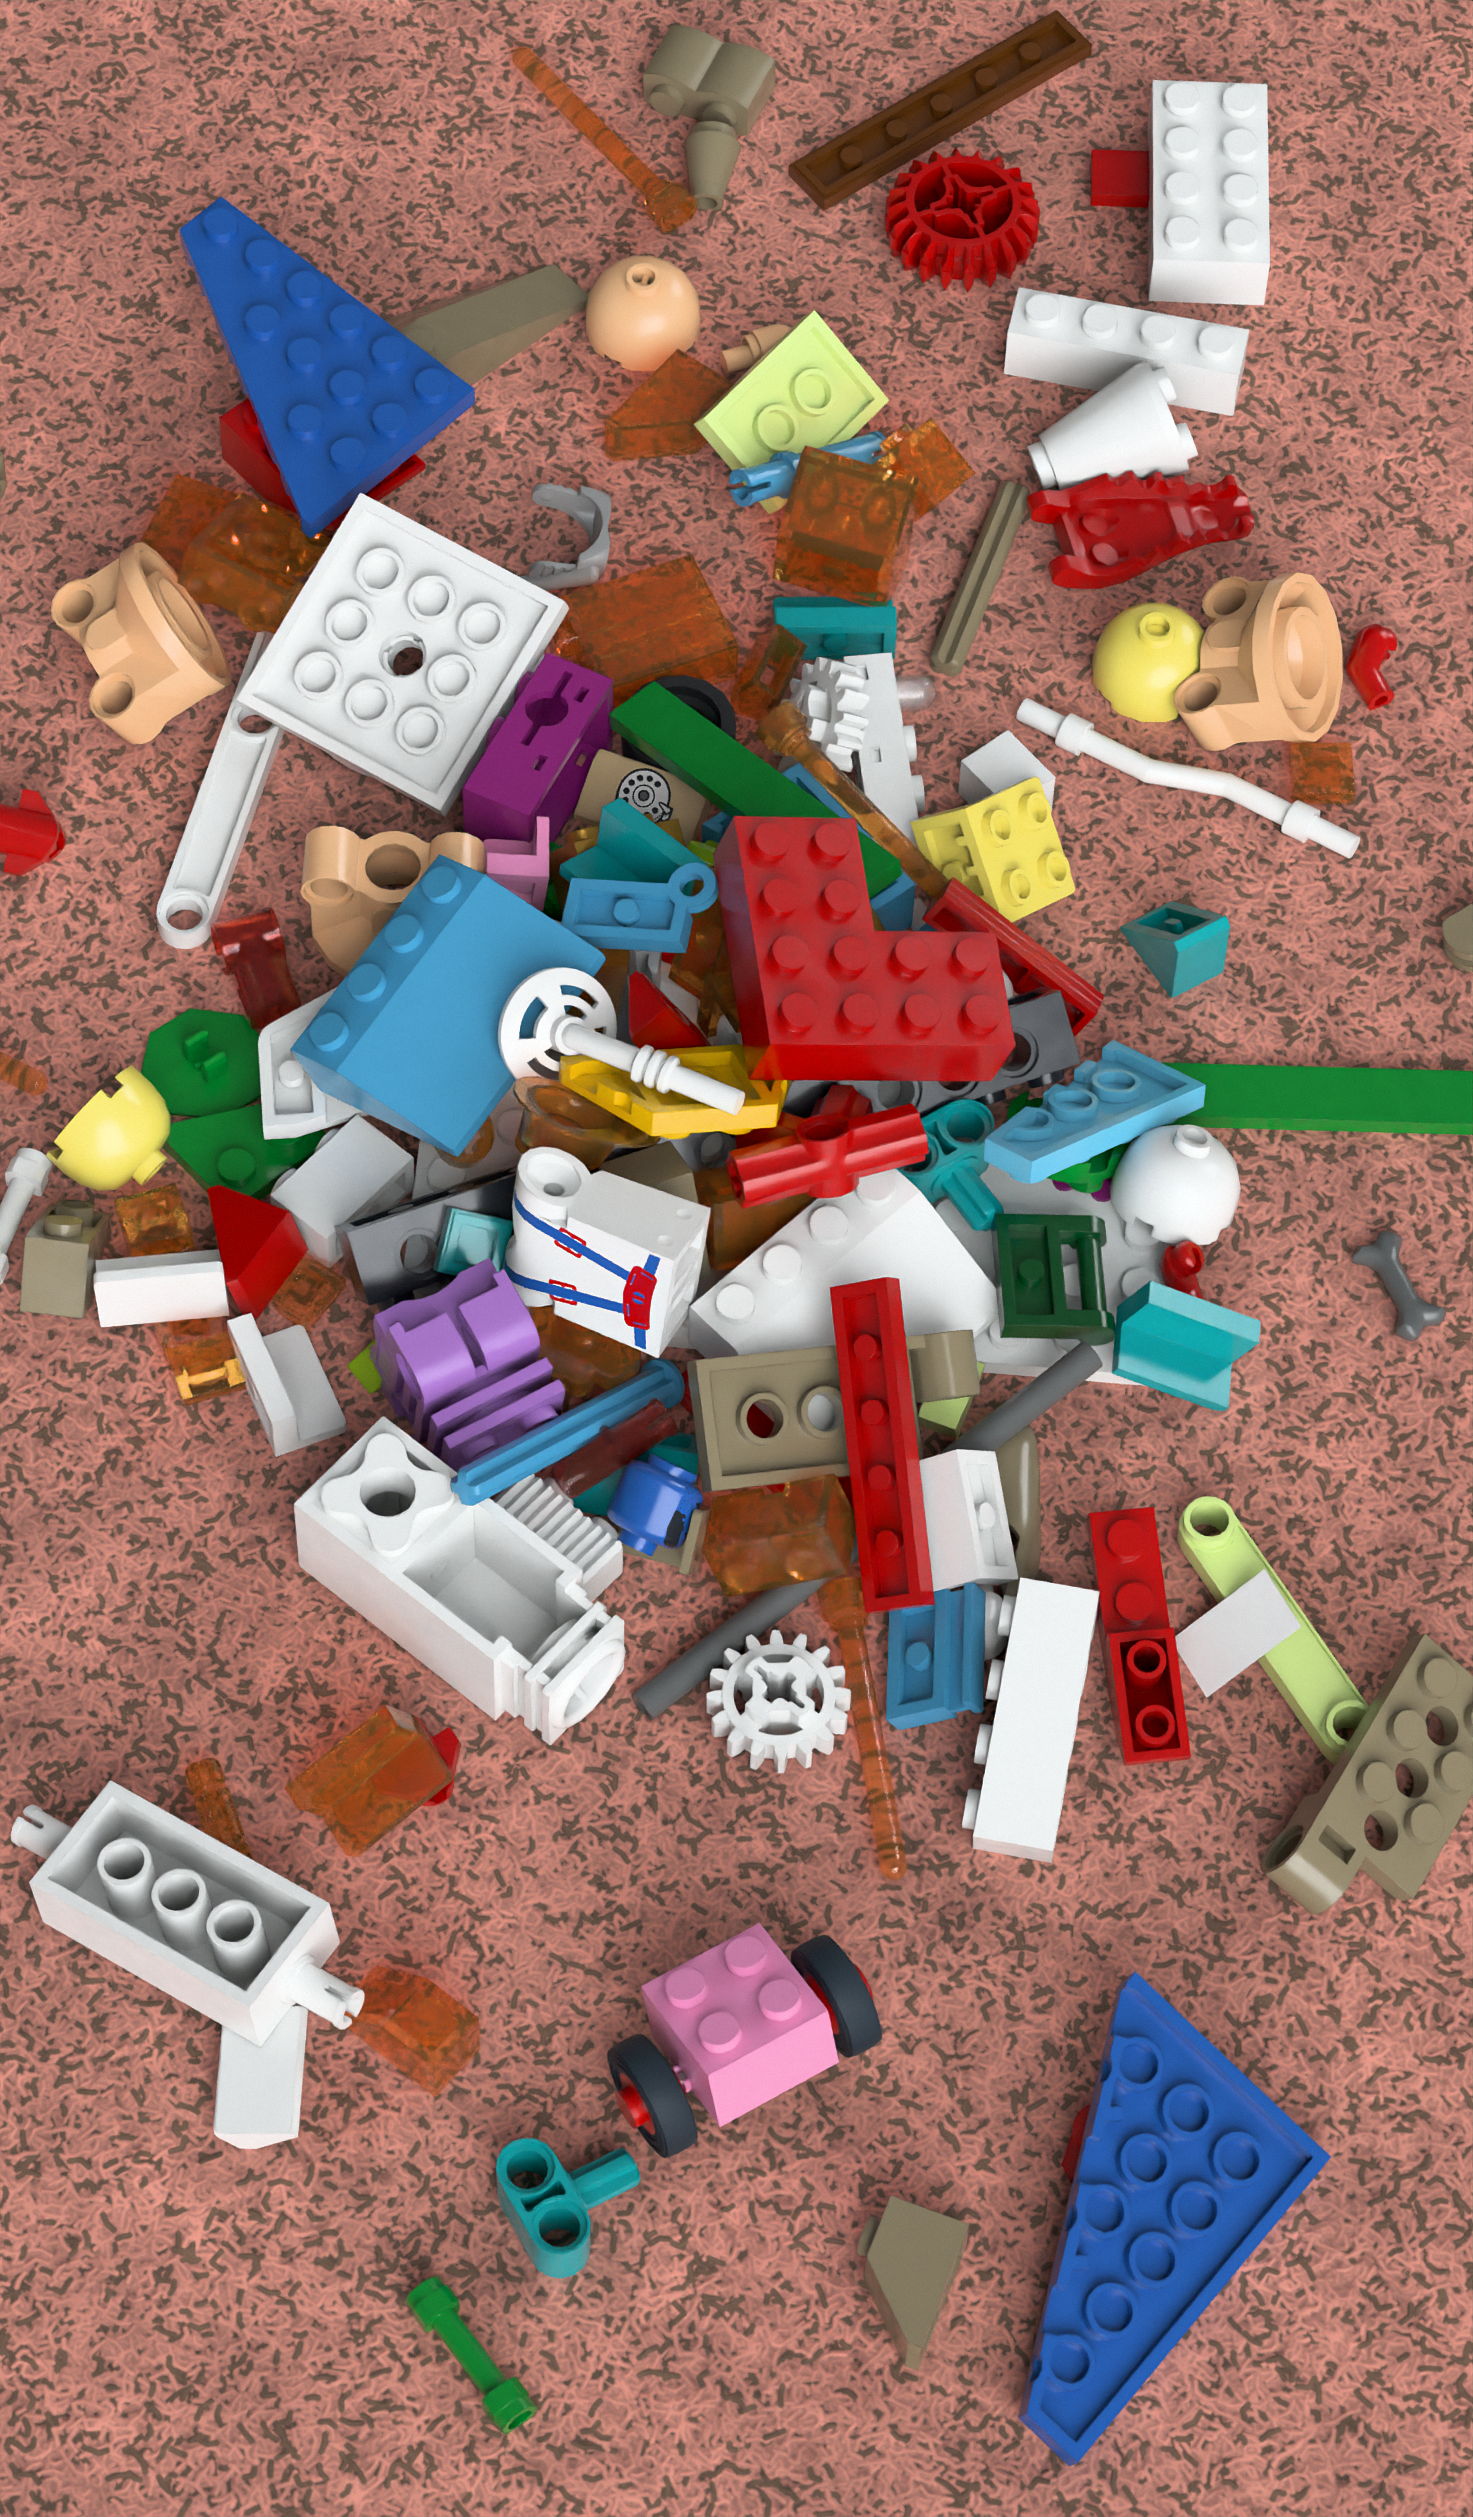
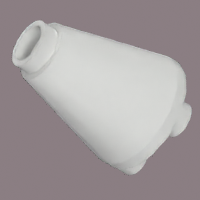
M1147 360L1134 365L1039 434V442L1027 446L1043 490L1058 486L1059 490L1067 489L1105 473L1117 478L1125 472L1132 471L1140 480H1147L1154 472L1158 471L1162 472L1163 477L1178 476L1189 471L1187 460L1198 456L1187 424L1184 422L1175 425L1167 403L1177 399L1164 366L1152 370Z

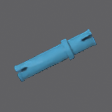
M872 431L860 437L798 454L792 451L776 453L770 458L769 462L733 470L730 473L729 484L745 481L747 485L730 489V494L733 500L742 507L750 506L755 502L776 496L783 499L801 496L805 488L872 469L887 467L891 460V453L874 456L873 452L888 449L890 444L882 432Z

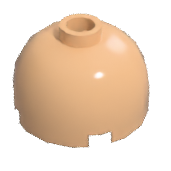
M631 256L616 261L596 278L588 294L586 302V335L595 352L603 358L605 354L610 359L620 362V367L632 371H656L674 365L685 357V352L692 347L694 341L696 344L700 336V302L698 293L689 277L668 260L655 256Z

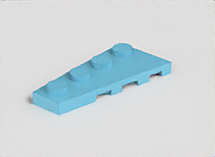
M1112 1040L1102 1048L1101 1060L1094 1062L1087 1059L1074 1069V1081L1066 1087L1055 1084L1044 1092L1043 1104L1039 1108L1025 1107L985 1138L984 1161L1009 1173L1011 1178L1016 1181L1028 1184L1041 1182L1052 1174L1077 1163L1086 1162L1099 1153L1132 1141L1144 1132L1162 1125L1171 1124L1176 1119L1204 1107L1206 1085Z

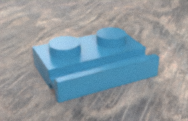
M974 1582L964 1584V1589L951 1592L947 1588L934 1591L935 1605L889 1612L886 1721L896 1729L903 1730L957 1718V1712L971 1710L974 1714L983 1712L986 1593Z

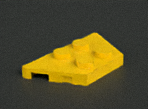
M743 1044L661 1050L666 1052L667 1058L672 1055L678 1057L680 1065L744 1091V1103L739 1113L734 1116L673 1090L663 1094L657 1091V1085L654 1088L646 1087L644 1080L636 1083L631 1080V1073L587 1055L560 1056L559 1081L562 1085L650 1136H661L668 1139H682L688 1137L691 1133L715 1131L741 1135L757 1128L776 1127L793 1081L748 1080Z

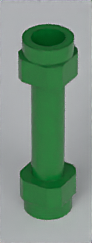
M434 2276L414 2288L405 2300L413 2312L414 2318L425 2333L433 2329L437 2332L484 2395L482 2409L493 2424L497 2425L503 2434H508L529 2420L535 2414L537 2407L530 2399L528 2391L517 2377L507 2380L459 2316L460 2301L450 2287L445 2285L440 2277Z

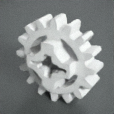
M817 657L814 665L808 663L803 665L802 680L792 678L790 681L792 695L790 699L784 698V700H781L777 717L781 721L776 723L774 731L781 733V740L774 747V754L783 756L777 769L780 773L800 762L827 790L828 785L834 787L840 785V770L851 772L853 768L851 754L853 750H862L865 731L862 729L868 726L869 719L862 717V709L869 702V695L860 693L865 678L855 674L856 666Z
M773 1630L770 1644L761 1646L759 1641L751 1634L746 1636L745 1654L741 1655L737 1651L728 1648L724 1651L723 1667L725 1670L712 1668L710 1673V1689L713 1691L708 1692L706 1696V1713L715 1715L712 1717L711 1733L713 1737L729 1735L727 1739V1754L731 1758L740 1754L744 1749L750 1752L751 1769L757 1770L764 1758L774 1759L777 1773H784L787 1759L794 1757L805 1769L809 1768L812 1763V1749L816 1748L820 1752L829 1755L833 1752V1734H845L848 1715L845 1711L850 1710L851 1690L843 1688L845 1684V1669L843 1665L827 1668L829 1665L830 1649L826 1646L817 1649L813 1653L806 1651L807 1635L800 1633L793 1644L788 1645L783 1644L780 1630ZM815 1688L818 1689L823 1702L820 1713L814 1710L815 1702L810 1699ZM738 1689L743 1693L742 1698L746 1701L745 1712L741 1716L734 1703V1697Z

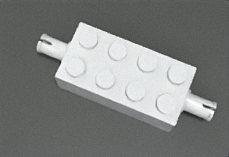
M111 1780L73 1828L43 1812L36 1805H30L23 1810L24 1815L32 1819L31 1823L19 1816L16 1819L11 1831V1841L17 1846H22L46 1860L29 1882L42 1921L260 2047L288 2010L296 2003L330 2021L340 2030H344L352 2024L351 2018L344 2015L345 2011L354 2017L358 2016L365 1998L363 1990L353 1987L321 1969L340 1944L331 1907L327 1901Z

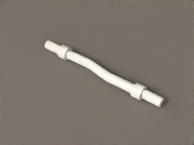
M1029 698L1022 702L1017 712V720L1055 738L1056 746L1076 756L1084 752L1144 783L1223 796L1282 825V833L1302 843L1310 839L1349 859L1353 856L1359 845L1360 836L1321 818L1319 809L1300 800H1296L1292 804L1231 773L1151 759L1094 731V724L1073 713L1066 717Z

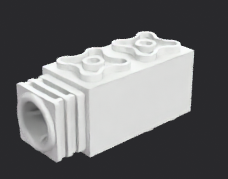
M382 1416L294 1503L299 1566L495 1721L504 1711H507L514 1718L521 1715L524 1718V1725L528 1729L534 1731L537 1728L542 1732V1740L552 1745L567 1728L580 1722L596 1707L616 1678L622 1673L626 1653L624 1647V1620L618 1615H614L612 1618L607 1615V1607L600 1601H597L595 1604L589 1601V1593L583 1589V1570L492 1499L487 1498L474 1506L461 1504L459 1495L452 1492L450 1488L451 1478L457 1476L458 1473L390 1420Z

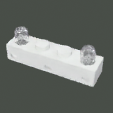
M892 653L844 656L843 662L856 666L855 674L865 678L860 693L869 695V702L862 709V717L869 719L868 726L862 729L865 731L863 747L861 751L853 750L852 752L863 830L877 844L900 860L901 869L915 885H921L923 860L910 822L918 819L917 812L925 810L924 785L921 775L911 776L909 762H915L917 759L916 736L913 725L903 726L901 712L922 711L929 708L935 701L936 687L932 680L924 675L895 676Z

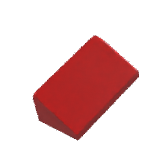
M635 971L629 976V1034L632 1042L639 1049L644 1045L652 1046L654 1050L712 1046L701 1030L643 972L639 974Z

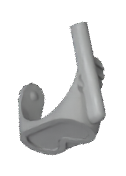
M553 483L535 485L532 488V500L538 505L561 510L574 518L586 531L591 547L579 554L576 564L538 561L529 567V575L521 576L520 578L545 591L595 584L603 576L609 555L610 533L608 531V523L611 510L610 495L582 485L578 491H574L570 487L564 488L563 485L559 484L554 486Z

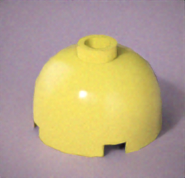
M1141 603L1126 608L1105 625L1097 642L1092 661L1093 684L1098 693L1100 689L1103 697L1111 702L1110 707L1120 715L1141 722H1167L1176 719L1179 712L1173 703L1174 693L1187 677L1200 671V650L1205 633L1200 624L1184 610L1166 603Z
M132 1065L115 1076L122 1084L115 1094L111 1097L108 1093L100 1090L58 1135L54 1143L59 1148L50 1150L46 1154V1157L64 1174L82 1186L98 1191L117 1190L132 1179H135L143 1186L161 1169L168 1159L160 1152L170 1134L171 1116L165 1099L154 1085Z

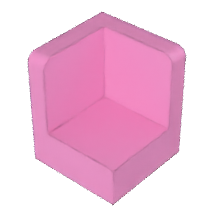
M536 816L533 839L530 843L500 839H486L483 841L486 849L484 874L539 911H543L549 881V817Z

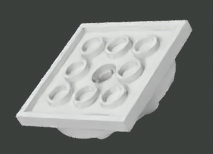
M360 492L236 700L242 707L327 752L349 769L372 777L445 817L482 754L486 751L487 737L493 723L499 716H508L514 706V697L521 678L527 671H533L570 608L564 600ZM414 647L420 649L423 652L422 667L409 675H396L393 670L395 656L405 648Z

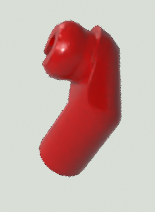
M1378 624L1365 626L1356 633L1345 663L1347 675L1369 710L1391 703L1395 695L1379 669L1383 660H1387L1391 656L1388 650L1396 651L1397 638L1391 629Z
M1182 1241L1176 1246L1169 1245L1161 1255L1159 1268L1165 1286L1204 1300L1196 1273L1203 1269L1205 1259L1202 1250L1197 1244L1191 1241Z

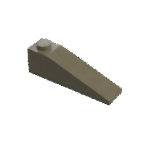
M551 264L384 320L472 386L584 309L588 294L555 264Z

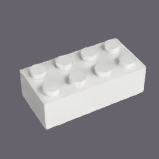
M1153 80L1148 117V301L1264 305L1270 267L1267 84Z

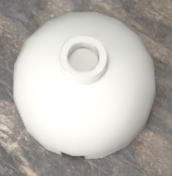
M1170 1125L1153 1128L1131 1142L1115 1170L1109 1189L1112 1205L1122 1219L1133 1226L1135 1217H1138L1143 1222L1153 1226L1150 1236L1160 1241L1173 1244L1191 1241L1197 1245H1206L1216 1241L1222 1229L1225 1228L1226 1231L1229 1229L1238 1206L1241 1187L1236 1161L1220 1141L1199 1126Z

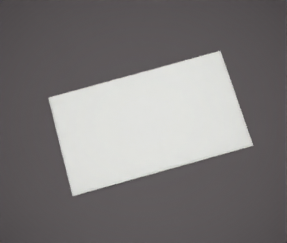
M1264 1569L1176 1635L1175 1639L1178 1653L1207 1698L1302 1626Z

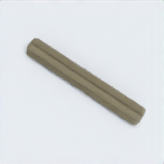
M1009 480L999 485L930 654V668L934 672L955 677L962 670L1027 509L1026 500L1030 492L1023 484L1016 485Z

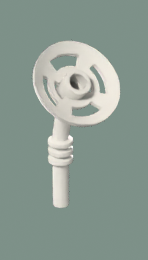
M551 967L535 972L524 979L512 991L502 1009L498 1024V1045L502 1060L510 1074L520 1084L530 1090L546 1095H564L574 1092L562 1085L559 1079L544 1078L528 1065L527 1062L535 1059L545 1068L559 1072L560 1061L552 1060L545 1053L546 1050L552 1049L565 1054V1056L587 1055L631 1073L632 1081L640 1083L644 1080V1085L649 1088H654L657 1085V1091L663 1094L673 1090L734 1116L742 1108L745 1099L744 1091L681 1066L680 1059L672 1055L667 1058L666 1052L657 1050L654 1053L652 1046L644 1045L639 1049L617 1040L616 1013L608 993L597 980L582 971L568 967ZM560 985H572L581 988L593 998L595 1004L591 1007L579 997L562 994ZM538 997L546 1008L539 1014L535 1022L533 1037L519 1038L523 1015L530 1003ZM564 1005L575 1006L584 1016L578 1018L566 1014ZM603 1027V1034L594 1031V1029Z

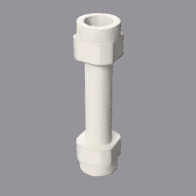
M20 1148L15 1157L11 1158L5 1172L8 1188L0 1204V1285L3 1283L9 1270L6 1253L32 1195L42 1196L49 1180L48 1175L53 1166L45 1154L31 1148Z

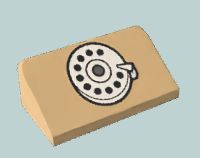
M599 749L592 761L574 812V819L594 826L600 825L602 807L621 797L643 815L652 813L655 823L678 818L687 848L689 841H696L702 824L710 812V801L670 772L604 749Z

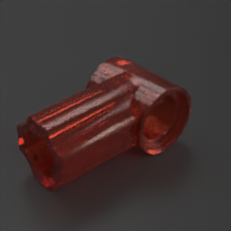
M271 906L210 923L217 956L223 955L226 968L222 969L225 976H232L251 1029L263 1030L270 1023L301 1007L300 998L285 961L286 949L282 932Z

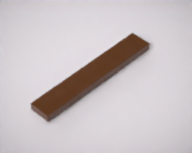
M1055 10L791 163L788 175L825 211L1091 55L1092 44L1058 10Z

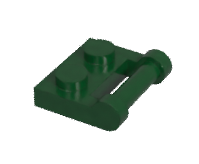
M995 1213L991 1225L1000 1338L1078 1339L1080 1342L1084 1341L1090 1346L1104 1345L1113 1341L1116 1335L1115 1320L1113 1314L1107 1312L1101 1247L1107 1242L1105 1221L1102 1218L1090 1215ZM1061 1244L1069 1245L1072 1249L1076 1250L1081 1310L1067 1309Z

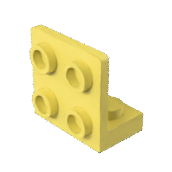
M1038 777L1020 781L972 804L925 815L910 822L934 896L954 877L1010 922H1014L1075 891L1070 873V865L1064 855L1051 815V807L1045 797Z

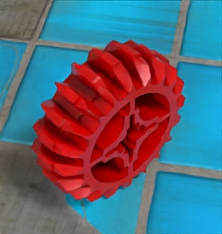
M955 147L950 157L946 158L933 150L928 159V164L913 159L908 173H898L897 180L894 182V189H890L889 195L886 198L884 231L886 232V238H889L892 256H901L904 271L919 267L922 283L930 280L934 275L941 276L940 282L944 291L952 283V279L962 280V284L967 292H969L974 284V279L980 278L990 289L996 280L997 274L1011 279L1013 272L1016 270V264L1026 265L1030 251L1034 249V244L1038 240L1040 208L1038 207V200L1034 199L1035 193L1032 189V183L1022 181L1023 177L1019 167L1005 169L1001 155L991 161L984 160L980 148L973 156H962L957 147ZM1002 225L1000 228L995 230L996 226Z

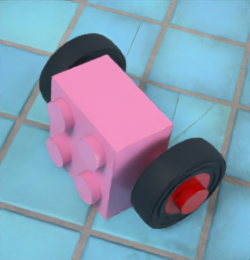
M758 1923L641 1986L653 2038L674 2065L673 2067L669 2066L656 2046L643 2034L631 2036L614 2045L607 2052V2059L617 2089L615 2097L625 2119L632 2128H638L644 2139L657 2154L667 2158L689 2148L698 2139L695 2119L686 2097V2093L692 2090L719 2127L837 2064L839 2062L837 2051L849 2058L872 2048L881 2040L882 2030L873 2003L872 1990L866 1977L832 1938L827 1935H821L799 1945L792 1951L790 1962L763 1926Z

